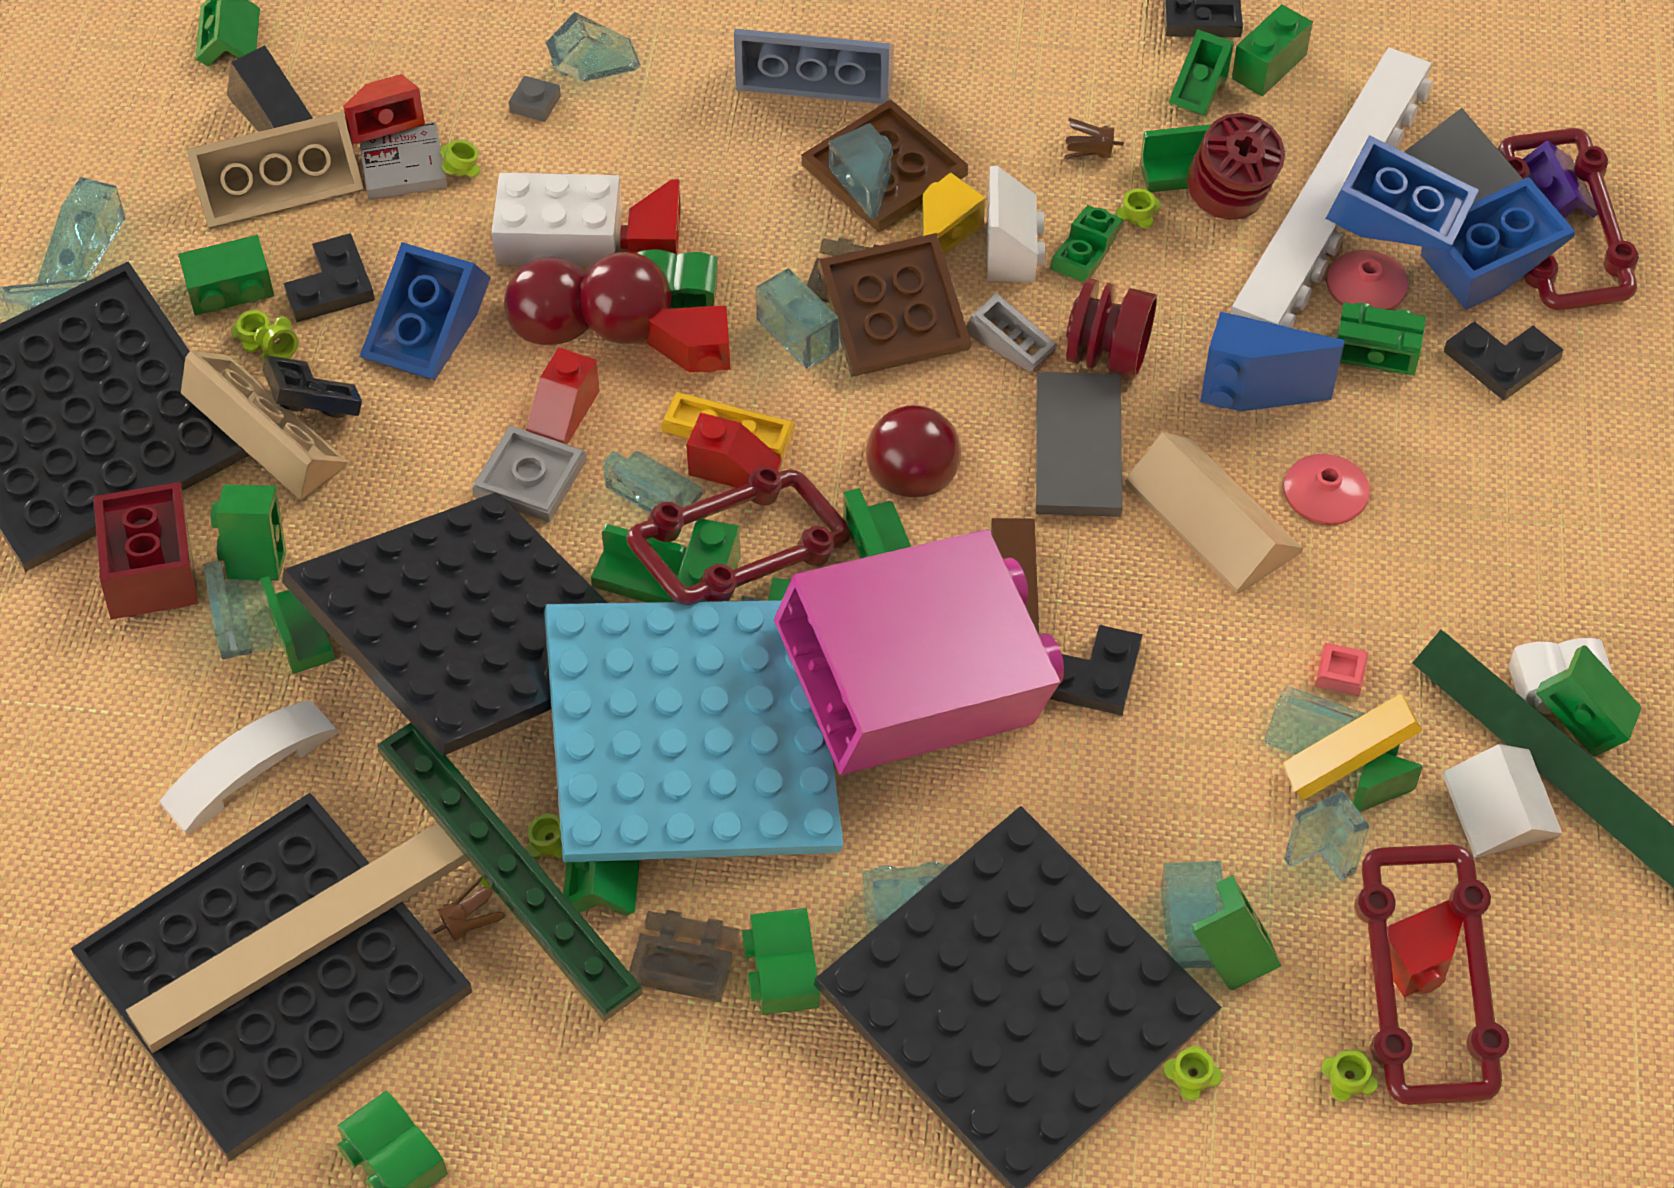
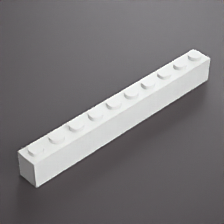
M1388 47L1233 303L1231 314L1293 328L1296 319L1294 313L1297 309L1304 310L1312 292L1311 284L1321 281L1327 268L1328 261L1326 259L1328 255L1335 256L1343 240L1342 231L1344 228L1325 219L1369 135L1396 149L1399 148L1404 135V130L1402 129L1404 126H1412L1418 112V102H1425L1432 89L1433 80L1428 79L1431 62Z

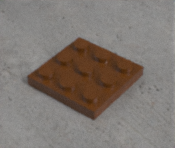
M891 99L801 154V165L877 232L882 231L923 204V193L932 183L939 182L950 173L959 179H963L968 175V164Z
M937 233L819 259V272L851 377L970 349V336Z

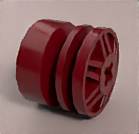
M1236 113L1227 114L1215 120L1206 131L1188 169L1186 181L1191 197L1201 209L1210 215L1226 220L1243 219L1257 212L1283 168L1285 149L1282 138L1272 125L1257 116Z
M1087 278L1079 296L1074 301L1066 333L1068 343L1066 361L1079 364L1085 348L1088 347L1086 366L1095 368L1104 351L1109 353V372L1137 378L1145 358L1157 307V294L1129 288L1120 305L1115 303V284L1107 282L1099 300V281Z

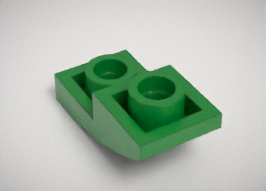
M1087 205L1072 222L1069 237L1052 256L1050 269L1081 282L1091 278L1114 242L1122 226L1123 218L1110 214L1105 209Z

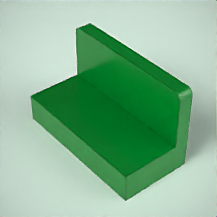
M206 0L200 6L195 60L209 66L225 51L240 58L256 50L260 8L249 0Z
M1212 124L1150 130L1143 133L1140 167L1146 189L1149 192L1188 189L1186 180L1189 166L1199 149L1206 131Z
M860 488L843 492V518L850 527V536L860 559L911 547L892 501L867 506Z
M605 524L601 532L603 552L591 575L592 587L646 603L676 602L667 594L630 549L627 543V533L629 530ZM653 537L646 539L678 578L687 550L686 547L674 542H661Z
M269 576L260 578L267 605L292 674L335 661L328 636L321 624L289 590L275 594Z
M1586 645L1576 649L1568 669L1542 681L1536 692L1538 697L1594 757L1629 741L1641 711L1640 704Z
M640 860L566 862L563 894L579 913L602 904L628 916L635 912Z
M1231 875L1216 883L1225 909L1194 923L1192 929L1230 990H1234L1281 967V963L1267 930L1236 879Z

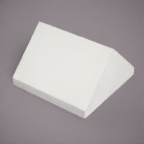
M1498 744L1443 772L1442 775L1474 858L1561 836L1562 831L1529 749Z

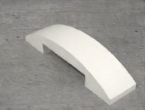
M311 700L299 702L274 711L237 731L199 759L161 798V806L183 832L188 835L225 810L222 801L224 798L291 753L295 752L300 758L304 757L338 734L337 729Z

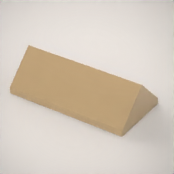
M343 112L186 149L208 228L364 189Z
M191 350L185 357L181 394L297 498L302 500L343 470L348 464L345 458L292 411L276 404L273 395L230 356Z
M1162 432L1126 477L1125 484L1236 595L1302 553L1303 547L1191 438Z

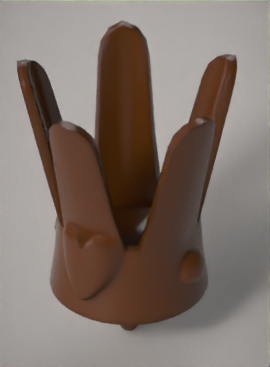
M1069 118V124L1072 129L1091 136H1068L1065 140L1068 144L1067 150L1078 153L1067 154L1064 156V159L1088 155L1110 158L1113 145L1123 146L1124 142L1113 141L1114 127L1107 125L1097 127Z
M482 876L455 902L445 904L437 909L444 924L434 929V934L447 928L449 934L456 942L459 938L465 937L469 931L497 922L505 917L503 912L498 911L469 920L465 919L485 904L492 895L490 888H484L462 901L481 882Z

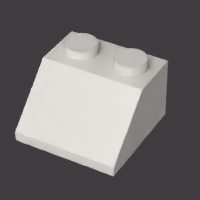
M990 166L987 207V281L1035 282L1037 266H1044L1045 241H1037V235H1044V211H1037V195L999 166Z

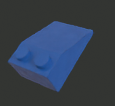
M1369 135L1325 219L1364 238L1450 250L1479 190Z
M1527 177L1473 202L1450 250L1422 246L1421 256L1463 308L1467 310L1500 295L1575 236V230L1533 181Z
M401 242L359 357L435 381L476 318L491 277L475 263Z
M1220 311L1208 350L1200 402L1211 404L1218 408H1228L1242 412L1331 400L1345 340Z

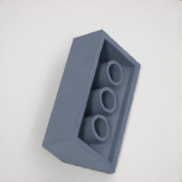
M743 29L734 30L736 90L884 104L889 100L894 72V44Z

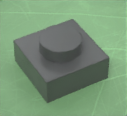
M524 76L509 100L510 113L546 122L561 97L560 85Z

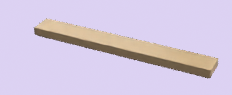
M436 823L126 1009V1012L151 1052L154 1053L469 860L441 826Z

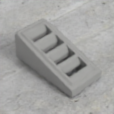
M995 293L972 314L966 325L969 335L1030 373L1054 352L1058 346L998 293ZM994 320L998 324L995 326L991 321ZM1007 328L1012 332L1006 335L1002 331ZM1019 336L1025 339L1020 345L1014 342ZM1032 345L1040 348L1032 356L1026 352Z

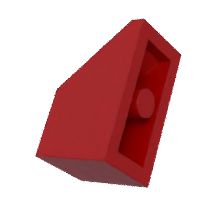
M402 74L365 84L343 106L352 145L425 125L420 90Z
M671 179L629 208L628 225H621L620 228L621 249H628V252L633 253L659 249L678 255L681 217L679 179Z
M726 305L662 309L657 315L649 319L650 333L646 339V344L689 373L730 370Z
M558 347L540 376L526 431L568 445L600 392L596 359Z
M701 412L686 444L688 476L736 488L745 485L751 472L761 466H769L779 472L782 465V458L741 422Z
M1449 900L1387 926L1393 980L1403 997L1418 991L1422 994L1430 993L1439 988L1446 980L1463 919L1457 917L1452 912Z

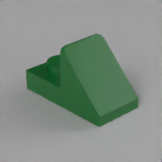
M1197 29L1168 101L1169 104L1207 117L1219 85L1224 87L1226 85L1234 42Z
M1400 744L1365 764L1352 810L1362 812L1411 792L1417 787L1423 768L1422 765L1396 757Z

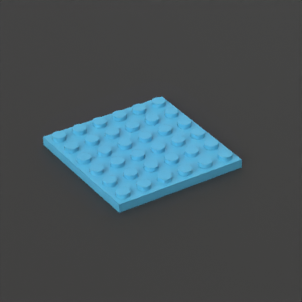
M781 601L698 602L691 605H684L678 602L546 604L545 626L563 862L841 853L844 845L833 758L773 620Z

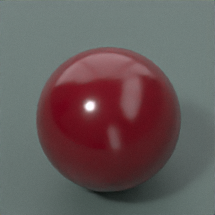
M633 252L612 253L600 258L586 272L580 287L581 311L588 326L603 339L618 344L638 343L646 340L649 336V319L657 315L662 309H670L671 291L669 282L660 267L646 256Z
M557 257L537 258L521 266L509 280L504 296L505 314L511 328L521 338L539 345H558L579 337L589 327L584 320L580 305V287L585 273L574 263Z
M906 405L886 413L875 424L867 441L866 459L872 477L884 489L900 496L923 497L942 490L953 480L960 465L961 445L955 428L941 413L926 406Z

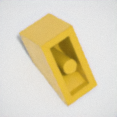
M952 173L939 182L932 183L925 190L922 198V236L937 233L943 254H947L984 225L986 198Z

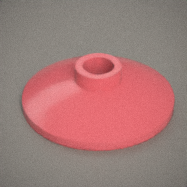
M1357 250L1345 253L1331 264L1327 273L1326 283L1328 291L1341 306H1343L1344 302L1351 304L1362 302L1370 304L1374 308L1392 310L1404 300L1408 290V278L1401 265L1391 257L1376 251Z
M1315 454L1304 457L1291 466L1285 477L1284 494L1291 508L1303 518L1319 524L1335 525L1348 522L1360 515L1368 503L1370 487L1365 474L1351 461L1332 454Z

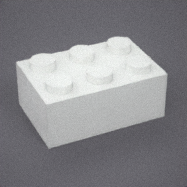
M499 173L492 225L496 265L523 266L537 258L557 257L568 260L578 267H591L600 258L618 252L622 214L619 175Z

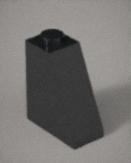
M265 45L231 62L227 96L258 132L313 119Z

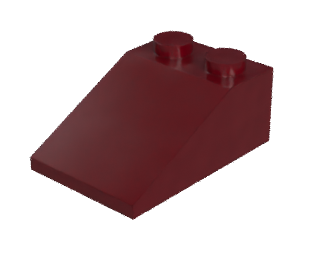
M181 482L93 496L100 582L110 620L199 604L196 573Z

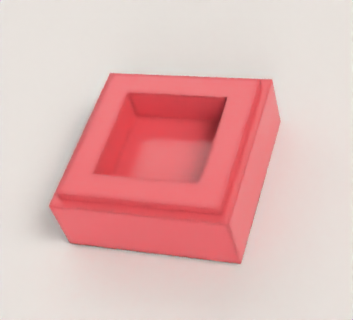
M1325 642L1315 687L1359 696L1369 652Z

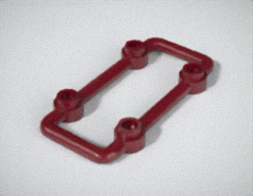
M1566 128L1505 138L1500 143L1498 150L1523 179L1529 177V167L1523 159L1515 157V151L1536 149L1547 140L1555 146L1576 144L1578 155L1574 165V173L1580 180L1589 184L1608 245L1603 262L1604 269L1607 273L1619 279L1620 286L1557 294L1554 283L1559 268L1553 255L1547 257L1524 275L1526 283L1533 288H1537L1543 304L1553 310L1589 307L1631 299L1637 291V281L1634 272L1638 263L1639 253L1631 242L1623 240L1604 180L1608 166V157L1604 150L1593 146L1589 134L1579 128Z
M761 466L751 472L745 485L683 508L672 502L660 503L652 509L647 521L630 528L627 533V543L633 553L674 601L684 605H691L703 600L707 602L730 601L736 587L802 561L812 566L824 565L828 561L832 550L847 543L851 533L847 522L803 473L792 469L777 472L772 467ZM789 486L795 488L831 530L829 532L824 527L813 526L802 533L797 545L734 570L724 564H715L704 571L698 584L690 587L682 584L646 540L653 537L661 542L675 541L684 525L749 501L763 506L771 505L776 501L780 490Z
M1444 844L1373 849L1366 854L1362 861L1363 889L1355 898L1354 909L1359 919L1368 924L1380 1031L1371 1041L1370 1051L1373 1059L1384 1067L1388 1093L1394 1100L1408 1105L1476 1102L1492 1099L1499 1093L1502 1087L1500 1058L1509 1048V1036L1507 1031L1495 1022L1482 922V915L1491 904L1489 889L1484 883L1477 880L1473 856L1466 848L1460 845ZM1454 863L1457 870L1458 884L1449 895V905L1452 912L1457 917L1463 919L1476 1027L1467 1036L1466 1044L1470 1055L1481 1062L1483 1081L1406 1085L1403 1063L1409 1059L1413 1044L1408 1033L1399 1028L1387 920L1395 910L1396 900L1392 891L1382 885L1380 868L1382 866Z

